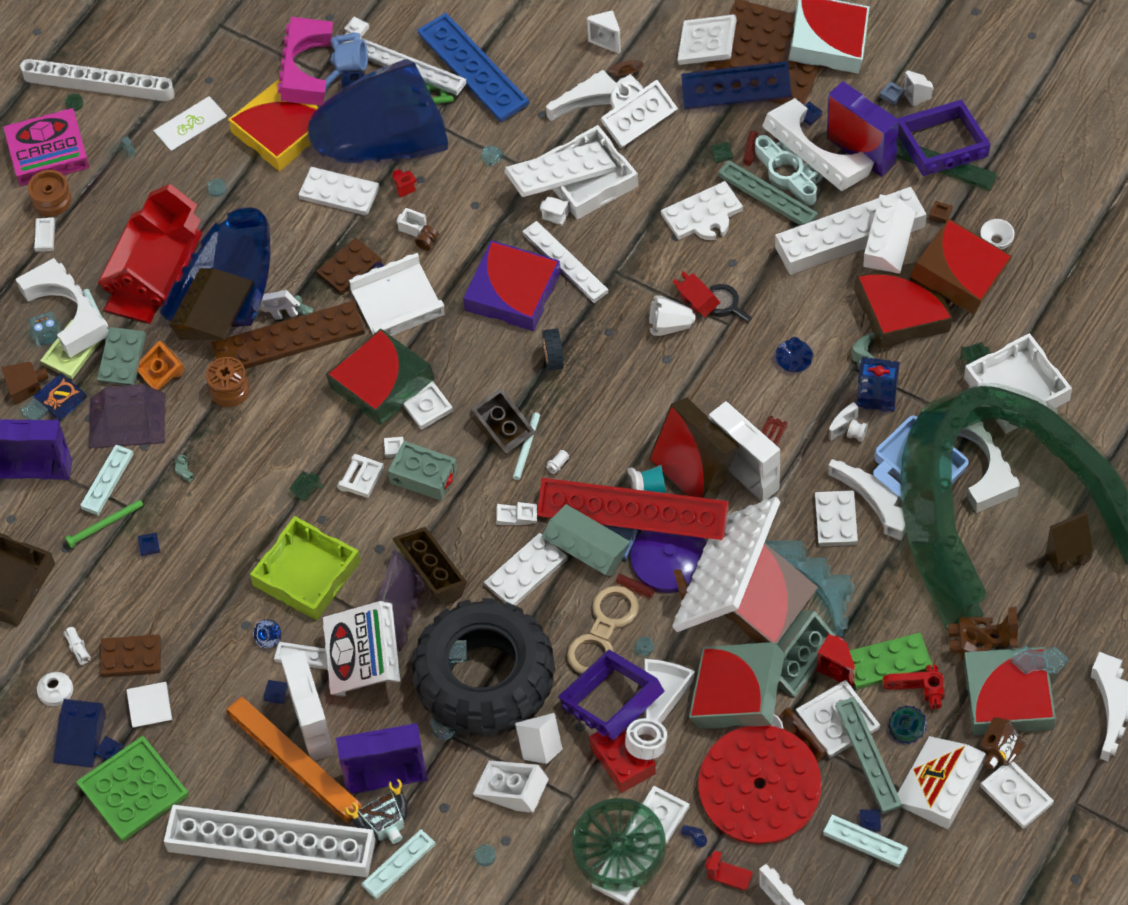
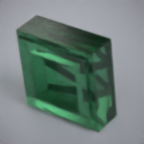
M729 142L711 146L716 163L734 159Z

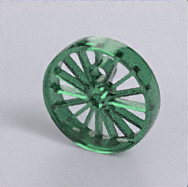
M627 798L607 799L591 806L579 818L572 837L573 857L581 874L597 887L610 891L636 889L649 882L660 870L666 854L665 831L657 815L646 805ZM619 810L618 832H615L608 815L609 811ZM622 811L633 812L624 832H621ZM601 814L605 815L612 835L595 819V817ZM638 814L646 818L628 834ZM590 822L606 837L589 831ZM649 823L656 829L648 833L640 832ZM587 836L603 843L587 842ZM659 836V844L649 843V838ZM641 841L645 843V845L642 847H637L634 845L635 843ZM586 848L600 849L586 854ZM648 850H659L656 857L646 854ZM604 855L590 868L587 866V860ZM633 855L652 863L648 868H645ZM617 857L616 878H609L607 875ZM620 857H622L630 876L628 878H620ZM626 857L642 872L633 876ZM610 858L603 875L594 872Z

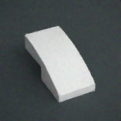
M854 402L843 409L832 422L829 428L830 441L846 433L847 423L858 418V406Z
M518 502L517 506L497 504L496 525H526L537 522V504Z

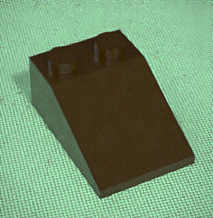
M502 388L474 406L469 413V416L478 428L505 455L536 433Z
M1085 511L1050 526L1045 556L1056 574L1068 572L1074 566L1084 565L1090 561L1093 546L1088 517Z

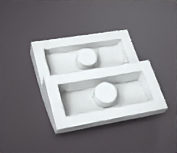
M167 682L127 689L133 728L173 720Z

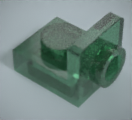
M302 471L289 489L301 500L306 501L316 487L322 488L323 484L319 482L320 477L314 472Z

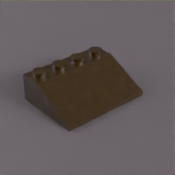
M200 268L169 324L179 339L225 340L254 282L215 268Z

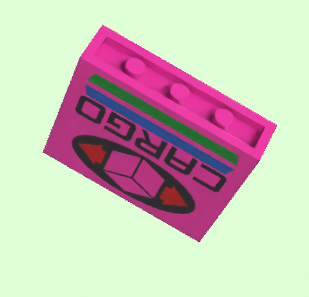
M73 108L3 126L20 187L28 185L35 174L44 170H56L66 175L90 168Z

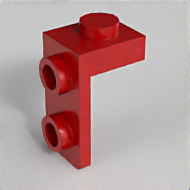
M714 850L712 857L708 856L705 863L708 879L744 891L748 889L753 872L722 862L721 852Z

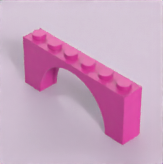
M291 17L290 24H286L285 34L289 35H285L284 46L287 47H283L282 57L285 59H282L281 69H284V71L280 70L279 81H282V83L279 82L278 93H281L280 101L324 105L326 80L316 79L305 74L295 65L293 59L297 54L309 48L330 47L333 22Z

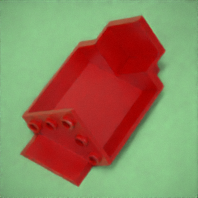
M171 184L150 192L142 209L131 214L97 282L102 286L103 290L111 293L103 309L104 312L151 324L158 307L169 303L202 235V232L197 229L201 220L193 214L197 204Z

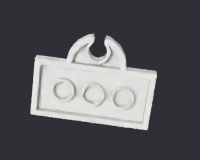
M658 80L644 89L637 83L624 81L621 82L620 86L627 91V96H622L619 93V88L616 86L610 96L613 110L601 117L600 121L619 147L622 148L674 113L678 108Z
M726 181L662 209L661 215L678 240L693 233L705 240H716V233L711 231V229H720V235L723 237L729 230V217L742 212L743 206Z

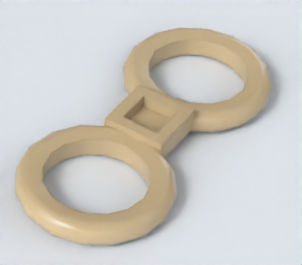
M620 586L607 587L601 590L594 598L592 610L596 621L590 634H584L574 639L567 651L568 663L578 674L582 675L589 668L582 666L575 659L576 650L581 645L592 642L602 646L605 651L609 649L613 651L609 640L615 629L632 623L636 618L639 610L638 599L629 589ZM610 595H621L628 599L631 609L623 618L611 619L601 612L600 606L602 601Z

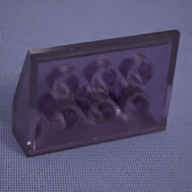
M393 550L378 602L382 601L392 604L397 651H402L403 644L406 645L408 641L407 630L408 627L412 626L413 610L417 609V595L422 592L423 582L420 581V577L413 567L397 551Z

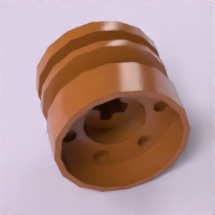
M222 357L209 365L206 370V379L212 400L223 407H233L242 403L249 394V384L243 364L233 357Z

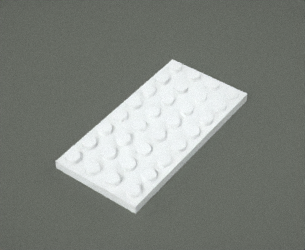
M776 496L764 499L758 504L749 505L743 510L734 511L727 516L723 540L708 539L702 556L698 561V566L692 575L690 585L687 588L688 593L682 600L681 607L675 616L676 619L672 627L676 632L738 610L779 507L780 501Z

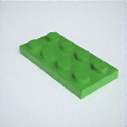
M921 633L850 650L855 665L854 686L856 690L883 683L882 678L887 674L926 672L925 667L930 664L931 669H933Z

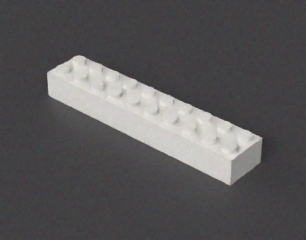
M172 805L164 844L167 852L368 878L375 836L373 830Z

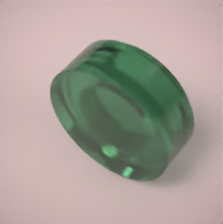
M77 93L70 94L65 99L67 109L73 108L74 111H78L84 105L82 96Z

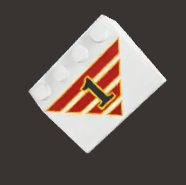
M929 736L897 793L902 803L901 807L949 830L984 765L983 761L985 760L986 753L967 744Z

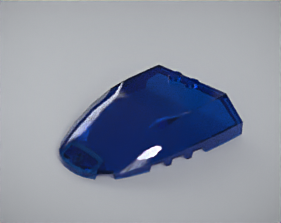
M408 59L375 70L346 86L313 113L308 125V137L313 148L323 157L326 155L341 163H363L366 160L380 162L382 159L396 161L400 157L409 156L410 158H416L448 149V139L443 119L415 62Z
M252 207L233 210L227 213V219L220 224L216 222L200 241V249L197 253L191 254L192 260L188 267L184 266L182 268L183 275L181 279L174 282L163 304L160 314L165 320L172 321L200 268H215L254 282L232 327L252 325L265 292L271 253L269 222L260 210Z

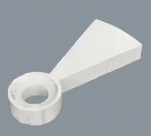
M644 659L643 670L658 678L665 692L644 711L643 719L635 720L629 725L626 732L625 745L629 753L634 757L650 760L658 758L664 752L667 731L661 723L693 683L695 671L670 662ZM642 734L651 735L654 738V740L644 741L640 739L638 736Z

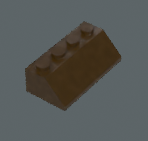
M426 526L393 537L394 543L434 597L445 603L462 597L467 584L466 580Z

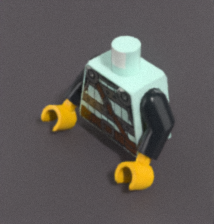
M397 779L399 783L397 788H393L391 781L389 782V787L394 790V794L389 792L359 810L355 803H350L354 808L352 813L349 812L347 807L344 808L345 814L352 816V821L357 828L373 830L374 836L379 841L388 837L392 844L402 840L403 837L399 831L404 828L403 821L407 818V802L403 791H400L402 783L399 779Z

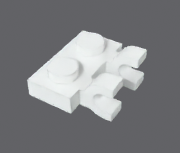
M287 290L266 293L255 297V303L264 312L269 311L275 320L282 319L283 315L279 310H284V308L291 317L298 315L295 307H299L300 303Z

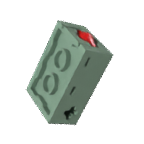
M403 441L388 470L389 482L443 501L458 471L456 458Z

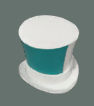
M661 465L642 472L636 471L634 468H627L631 489L666 493Z

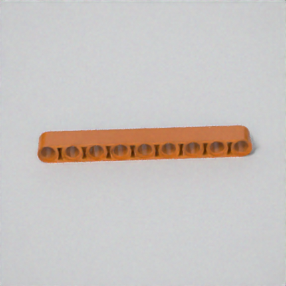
M240 696L226 709L227 714L234 722L343 821L349 823L352 820V816L344 812L345 807H347L350 813L353 812L354 808L350 803H355L358 806V810L362 808V805L356 798L245 698Z

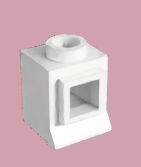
M547 197L546 201L543 200L540 206L542 219L563 225L570 212L569 201Z
M405 208L403 213L399 214L397 218L399 231L417 237L421 234L420 231L423 226L427 225L425 214Z

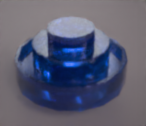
M264 619L255 625L253 635L259 646L271 648L280 642L282 632L276 621Z

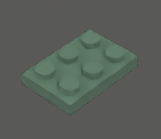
M109 327L97 380L102 383L134 386L146 333L139 330Z

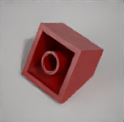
M828 634L817 652V671L840 683L846 680L853 687L855 665L847 642L839 636Z

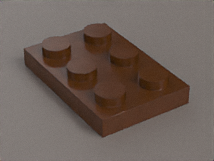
M355 238L316 270V274L340 295H343L350 289L349 280L357 275L370 272L382 260L370 248Z
M160 634L101 639V677L161 673Z

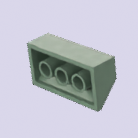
M567 504L549 521L541 536L589 566L609 576L614 575L631 541Z
M800 611L777 643L779 648L785 653L777 688L791 697L796 696L817 667V652L828 634L836 636L815 611Z

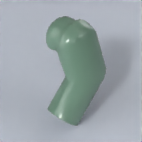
M293 296L300 303L299 307H295L299 316H307V314L313 313L311 307L302 304L301 296Z
M179 455L175 461V472L186 481L191 482L194 474L187 470L188 459L185 455Z

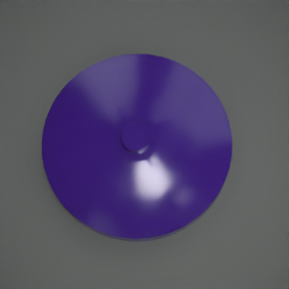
M643 530L635 539L631 549L632 569L639 581L648 588L662 593H677L679 590L673 570L680 569L687 584L690 585L692 575L698 566V561L707 543L701 537Z

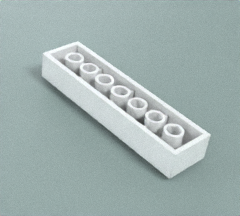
M911 187L886 195L899 198L916 212L911 232L926 226L927 214ZM879 198L776 234L775 248L789 274L792 275L865 249Z

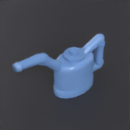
M358 32L340 36L336 35L331 38L334 52L330 62L334 65L335 70L325 79V92L326 88L340 74L366 70L368 63L367 46L365 40L360 39Z

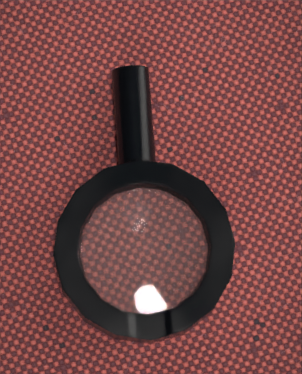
M716 284L709 288L721 302L710 312L711 315L725 317L734 313L747 323L751 321L752 317L738 308L739 296L732 286Z

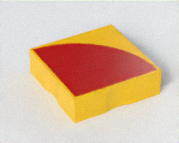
M278 79L228 120L231 133L247 146L255 149L263 159L280 172L296 159L304 149L328 133L332 127L330 116L318 106L280 101L281 93H278L279 82L282 83V81Z

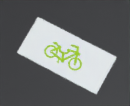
M209 96L158 127L154 132L172 151L227 115Z

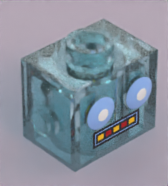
M53 311L28 319L31 327L29 332L33 336V340L36 341L37 346L56 341L58 338L57 334L62 331L60 329V321L56 320Z

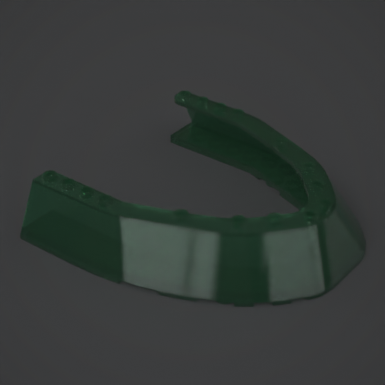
M975 384L938 397L928 403L915 420L908 434L902 454L901 504L908 542L919 573L946 630H948V624L959 623L961 617H983L984 615L979 603L984 601L986 591L956 531L952 493L953 447L961 429L988 419L998 420L1000 418L1008 421L1011 425L1021 429L1026 428L1033 432L1034 436L1056 458L1059 457L1087 487L1125 564H1128V484L1103 450L1080 427L1050 403L1028 392L1003 384Z

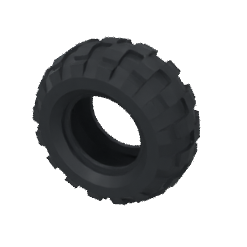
M482 598L480 602H471L469 599L458 602L457 607L451 610L446 608L435 616L432 625L429 624L425 627L418 638V646L413 651L412 677L422 706L427 711H430L433 719L448 728L452 726L457 733L468 736L476 733L483 734V737L497 736V732L504 730L511 732L515 730V723L524 721L527 718H533L543 707V701L550 695L554 683L555 665L553 648L549 637L544 634L541 624L532 615L524 614L522 608L509 602L505 604L498 603L493 598ZM479 647L500 649L507 653L515 662L511 673L503 681L484 688L472 687L462 683L453 675L452 669L463 654Z

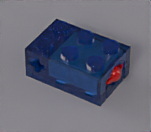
M868 357L861 358L857 392L858 407L895 412L900 362L875 358L868 359Z

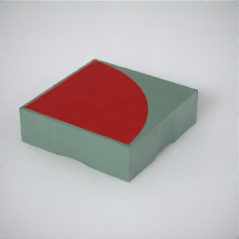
M775 642L703 647L689 719L699 729L726 728L735 725H772L776 705V689L781 677L785 653Z
M1045 647L965 652L963 665L966 688L970 697L969 711L973 735H985L993 717L1010 720L1017 731L1054 730L1056 717Z

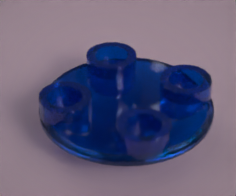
M792 337L777 347L775 357L779 366L784 370L801 372L811 365L814 354L808 344L801 341L798 337Z

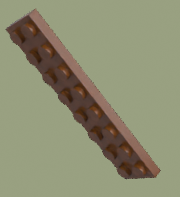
M354 301L309 313L307 316H299L225 338V340H216L211 342L216 359L233 357L238 359L246 369L365 334L356 304Z

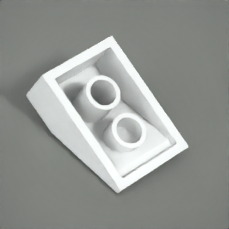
M488 761L473 795L515 811L533 813L549 778L539 765Z

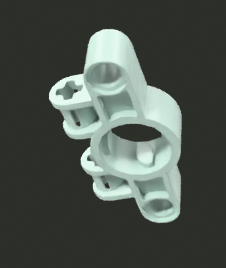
M765 135L757 137L755 141V154L768 168L770 183L778 189L789 190L805 206L813 205L816 202L817 196L816 184L822 180L823 176L808 163L803 164L802 159L781 141L775 143L770 137ZM782 165H790L797 172L791 176H781L777 172L775 173L774 169Z

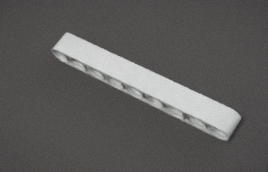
M26 59L20 64L23 78L29 83L159 101H170L175 95L171 80L164 77Z

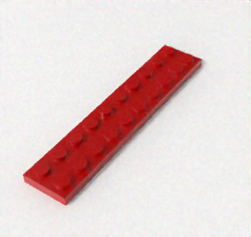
M542 478L537 516L553 518L567 504L601 525L723 540L725 537L729 501Z

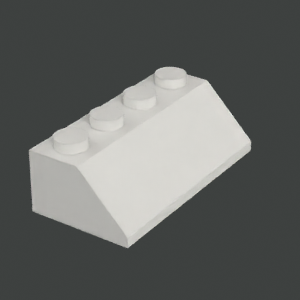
M880 194L864 253L863 267L901 273L916 212L899 198Z

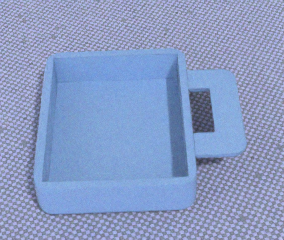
M910 416L877 447L874 459L879 466L874 470L873 474L903 501L910 502L917 495L925 503L932 504L965 473L969 461L967 457L917 416Z

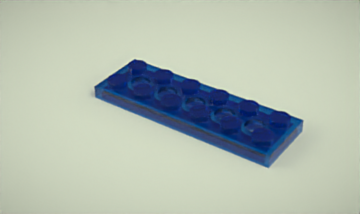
M788 61L681 74L685 110L792 97ZM774 77L777 79V82L774 85H769L767 83L769 78ZM754 79L759 81L756 87L749 85L750 81ZM734 82L741 83V87L738 89H733L731 86ZM716 84H722L723 89L721 91H715L714 86ZM704 86L706 89L703 93H697L696 88Z

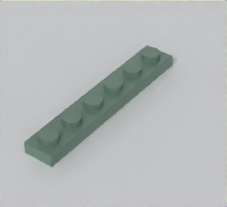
M730 160L718 172V177L800 226L815 221L818 217V213Z
M855 697L837 702L835 704L837 712L882 814L901 808L902 803Z

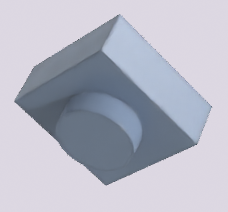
M890 81L880 92V98L895 105L905 94V89Z

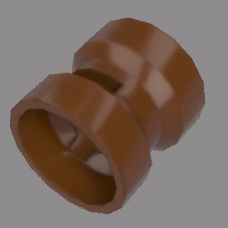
M424 225L420 231L421 234L415 239V244L420 249L429 251L433 246V241L437 240L439 233L432 226Z

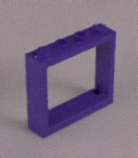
M962 100L897 118L899 120L898 137L922 176L989 157L991 144ZM960 118L976 144L927 159L911 132Z
M609 649L564 690L558 698L563 705L561 708L564 712L573 714L579 722L584 721L590 729H597L603 737L608 736L614 740L665 691L658 678ZM616 670L643 688L607 722H604L577 704L610 673Z

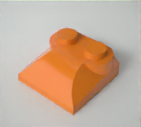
M159 340L140 360L138 372L151 388L157 392L172 378H178L182 375L184 364L168 346Z

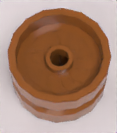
M44 170L35 174L29 181L28 191L34 209L39 214L46 217H54L65 212L71 205L72 196L66 177L61 172Z

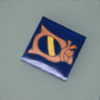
M60 373L33 397L36 402L60 421L83 402L87 395Z

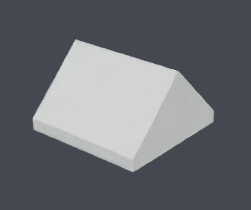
M613 10L589 16L587 18L588 42L619 54L621 52L620 29Z
M554 713L515 723L523 760L547 764L562 750Z

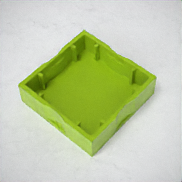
M294 516L279 535L275 545L263 556L250 573L253 586L317 621L361 563L359 550L336 538L325 535L318 528Z

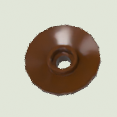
M640 60L624 61L612 66L609 69V74L623 76V78L629 74L633 76V73L639 71L644 64Z

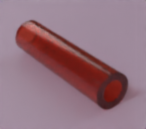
M756 131L749 132L743 163L746 165H751L753 162L755 141L758 137V132Z
M621 573L617 576V583L649 598L653 597L655 589Z

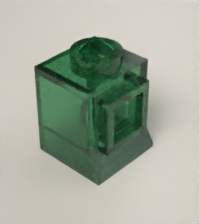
M980 342L967 347H961L960 359H966V365L991 354L988 346L984 347L983 343Z

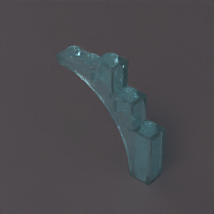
M765 541L768 546L818 587L815 592L822 598L829 609L834 623L835 635L843 637L844 629H848V617H844V612H847V602H851V594H855V582H851V575H831V565H827V558H807V548H803V541Z

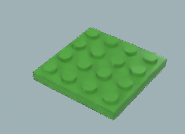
M141 736L76 781L80 789L122 842L170 810L172 805H177L190 796L186 788L144 736Z

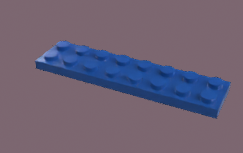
M447 13L442 14L417 30L418 35L457 76L466 79L465 85L500 123L529 105V100Z

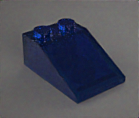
M71 699L63 700L59 715L54 763L93 768L107 715L103 703Z

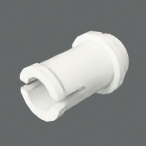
M560 450L553 460L547 462V470L552 474L559 473L561 466L570 458L568 453Z

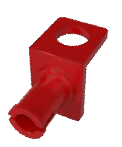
M397 169L392 173L399 197H403L416 190L414 183L417 180L410 170L402 172V170Z

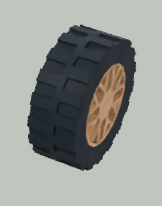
M558 328L542 330L544 356L548 371L564 369L562 344Z

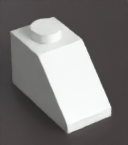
M911 71L905 72L904 95L912 107L932 99V83L927 81L922 74Z

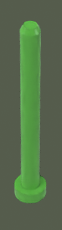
M138 500L72 537L67 535L64 537L70 549L74 548L75 543L141 508L143 506L142 501Z

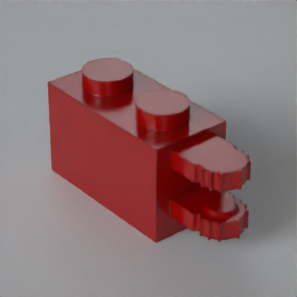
M683 271L681 273L684 278L682 283L676 279L672 281L681 293L679 297L686 304L688 302L691 304L689 307L696 315L700 313L705 318L721 302L694 273L688 276Z

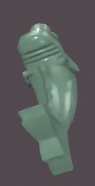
M873 332L861 337L852 346V360L858 362L859 368H864V365L871 366L874 363V357L867 351L869 343L872 340H876Z

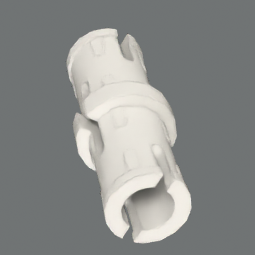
M74 627L67 628L63 634L69 642L71 652H74L79 664L84 665L88 663L91 657L85 649L84 641L79 638Z

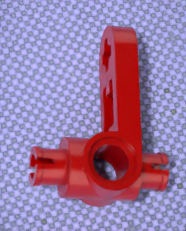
M931 664L925 667L926 672L887 674L882 678L883 688L888 690L923 688L924 698L929 702V708L934 710L935 704L936 710L942 708L941 701L945 698L944 678L942 673L938 672V666L933 664V669H931ZM934 683V684H936V685H938V686L932 687V686H930L929 684Z

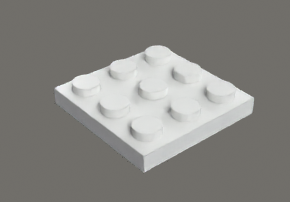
M735 14L684 21L678 54L679 65L731 59L737 20Z
M846 680L796 709V714L803 724L828 750L826 755L829 759L852 746L835 707L837 702L855 697L870 733L872 734L880 729V724Z

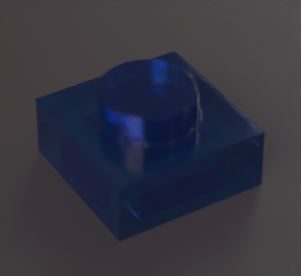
M809 101L804 105L808 110L803 121L811 126L822 116L823 111Z
M157 532L138 536L141 556L160 553Z
M268 680L263 697L264 701L284 704L288 690L287 683Z
M105 736L95 753L96 756L107 761L123 750L124 746Z
M880 809L860 810V827L871 832H881Z

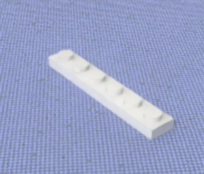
M537 221L523 230V236L544 256L560 260L561 272L593 303L608 294V289Z

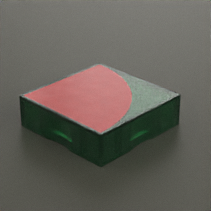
M381 328L326 373L330 388L348 402L359 407L365 415L378 425L385 422L407 400L417 395L435 379L431 365Z

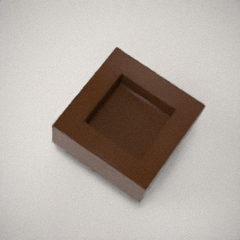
M935 201L929 214V219L945 224L951 215L953 206Z

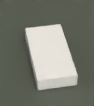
M54 218L36 219L35 252L54 251Z

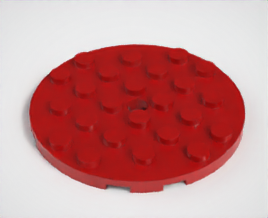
M770 725L741 727L720 738L705 756L701 765L698 782L702 806L714 825L721 832L737 841L755 845L777 843L790 838L791 835L803 829L813 817L818 807L822 787L820 769L809 747L791 732ZM763 779L766 786L762 789H757L754 786V782Z

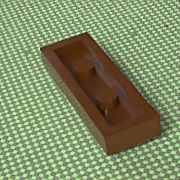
M785 708L779 715L783 729L800 738L809 747L817 763H819L828 750L790 708Z

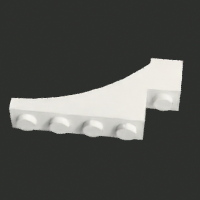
M602 70L599 73L593 74L588 80L579 83L572 90L565 92L555 101H551L546 106L547 118L553 121L577 109L611 104L610 96L616 86L619 88V93L622 96H627V91L620 86L621 82L632 81L642 88L643 86L631 74L615 83Z
M832 459L829 463L828 475L853 488L871 505L884 527L883 534L902 541L911 523L912 513L905 508L897 507L901 498L874 475L868 474L860 468L848 466L842 461Z
M1099 652L1092 668L1091 678L1095 679L1106 708L1107 735L1100 759L1108 761L1111 755L1115 756L1119 744H1116L1117 739H1122L1126 729L1123 725L1125 721L1128 722V682L1121 679L1124 671L1121 668L1122 660Z

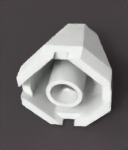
M654 295L653 299L655 301L651 302L649 323L653 324V328H650L652 335L662 336L689 329L694 324L695 313H692L691 308L663 296Z

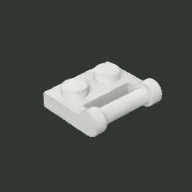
M354 454L350 460L351 464L343 479L337 484V488L344 492L349 491L369 498L384 469V464ZM362 465L353 484L349 483L357 467Z

